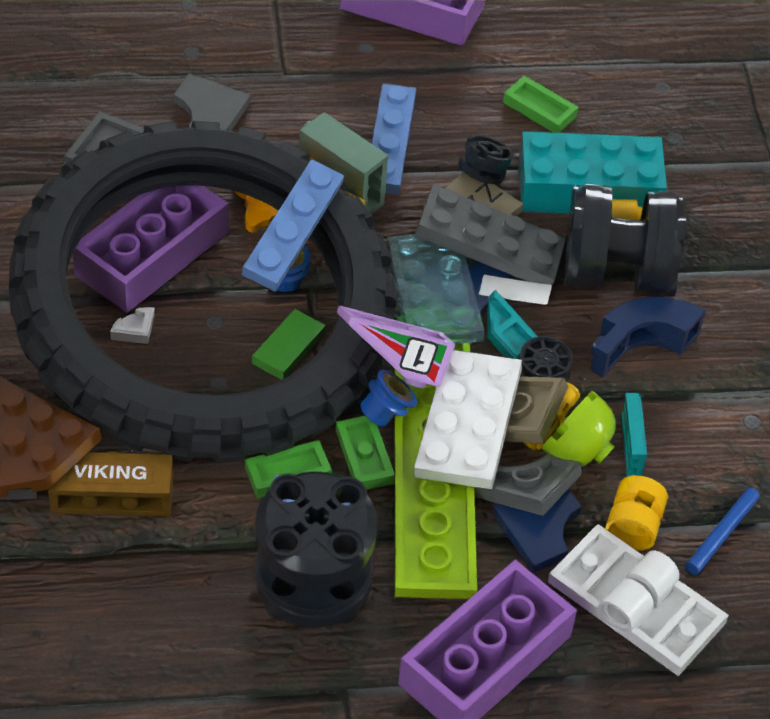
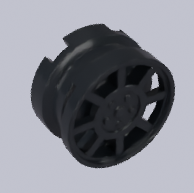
M469 136L465 144L466 153L461 154L458 161L459 168L466 175L480 182L488 184L502 183L507 173L505 167L511 164L514 156L512 150L504 143L488 136Z
M539 336L528 340L523 345L520 352V360H522L520 377L564 378L566 382H569L573 356L570 348L564 342L550 336ZM561 348L566 355H563L558 349Z

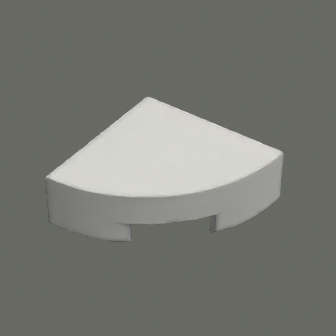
M154 308L135 309V313L124 317L122 320L121 318L116 320L110 331L111 340L148 344L155 317Z

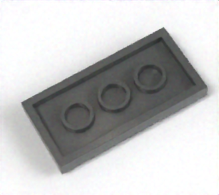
M434 184L428 195L415 232L417 237L525 281L550 285L555 280L566 239L549 229L539 228L523 221L517 216L505 214L483 202L473 201L457 194L451 189L442 188Z

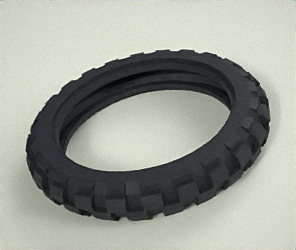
M193 121L191 128H176L175 123L166 122L147 125L144 127V133L133 135L132 132L125 131L100 141L98 149L89 152L86 150L82 151L61 167V173L55 179L51 178L45 182L32 199V206L28 213L22 217L14 238L9 266L8 292L10 312L16 326V336L25 357L32 361L37 369V377L55 398L63 399L71 407L70 413L113 434L114 441L138 451H142V448L145 447L163 452L164 454H170L174 460L192 462L193 457L212 458L214 463L244 461L245 456L262 453L265 456L291 449L295 442L305 437L308 439L314 438L334 425L336 418L343 412L351 410L366 392L369 381L377 375L384 357L364 340L338 313L335 328L324 347L311 361L292 375L272 385L253 391L226 395H203L159 386L142 379L112 360L98 347L84 329L73 308L68 291L67 271L75 248L88 229L100 217L117 205L153 190L195 185L223 188L246 194L279 211L309 164L310 155L307 152L286 141L278 146L265 140L266 133L242 126L239 132L220 129V122ZM343 181L310 235V239L315 243L330 269L335 283L338 307L340 305L394 320L397 304L396 279L391 273L390 265L392 259L386 242L381 234H377L373 226L375 220L358 196L355 198L347 193L345 190L347 184Z

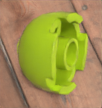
M592 390L565 419L556 432L544 443L541 449L554 457L580 462L581 467H584L593 459L600 464L615 447L609 442L616 431V419L612 409Z

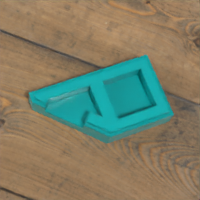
M494 290L488 297L487 338L505 358L519 360L523 345L528 340L538 336L504 298Z

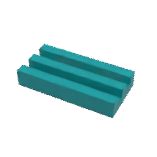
M626 393L623 411H621L627 477L633 475L641 476L647 458L641 396H639V393Z

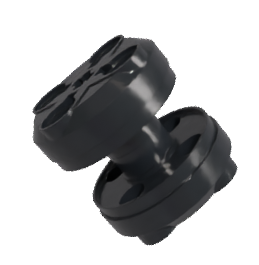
M588 183L582 186L574 185L564 249V285L571 286L573 289L600 290L604 279L606 261L635 264L634 284L636 294H645L647 297H674L686 232L683 196H677L674 192H647L640 220L612 217V188Z
M320 471L303 472L295 475L282 474L272 481L270 489L258 506L255 518V537L258 546L255 559V584L258 594L265 604V609L272 618L281 621L285 620L304 627H324L336 623H348L357 616L359 609L366 601L371 590L373 579V560L371 554L374 550L377 536L376 511L370 498L367 496L366 487L361 481L356 478L342 477ZM289 499V500H294V501H293V502H285V501H283V500ZM342 503H351L353 505H343ZM285 592L289 593L290 595L278 596L277 593ZM342 595L348 597V599L340 600L336 599L335 596Z

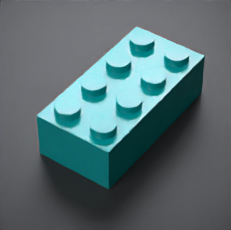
M522 132L518 159L520 202L523 203L522 212L570 213L573 186H582L585 183L612 188V199H636L638 207H643L647 192H666L667 190L662 137Z

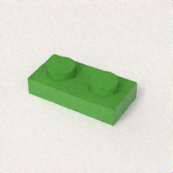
M366 416L337 421L335 431L351 477L361 481L366 490L393 485L395 473L377 424Z

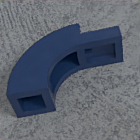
M669 297L639 298L615 307L603 317L600 335L593 343L590 351L593 354L590 370L603 378L626 352L644 345L665 347L681 355L700 334L706 310L690 302Z

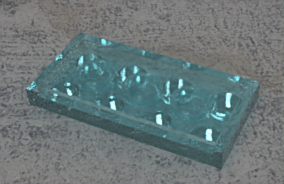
M415 234L389 236L387 248L392 259L391 266L394 278L396 279V289L404 323L442 332L454 344L484 341V327L466 257L417 237Z

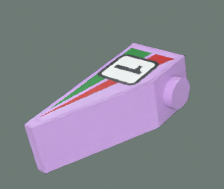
M339 305L337 313L404 376V382L418 388H425L426 384L441 386L455 344L445 334Z

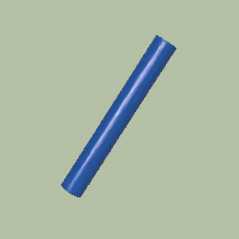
M749 487L745 490L687 561L685 569L690 574H699L758 501L760 494L756 489Z

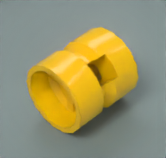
M633 475L625 477L619 483L613 503L614 506L611 508L605 529L636 551L650 549L655 543L661 523L660 520L668 500L667 490L659 482L645 476Z

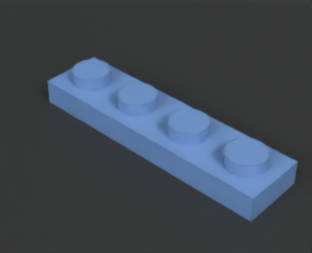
M382 84L372 145L388 155L385 193L399 195L416 88Z
M311 159L244 264L241 275L276 292L341 187L344 175Z

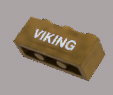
M116 451L106 453L88 452L48 490L50 511L57 514L171 517L173 488L172 455L155 452L146 454L120 453Z

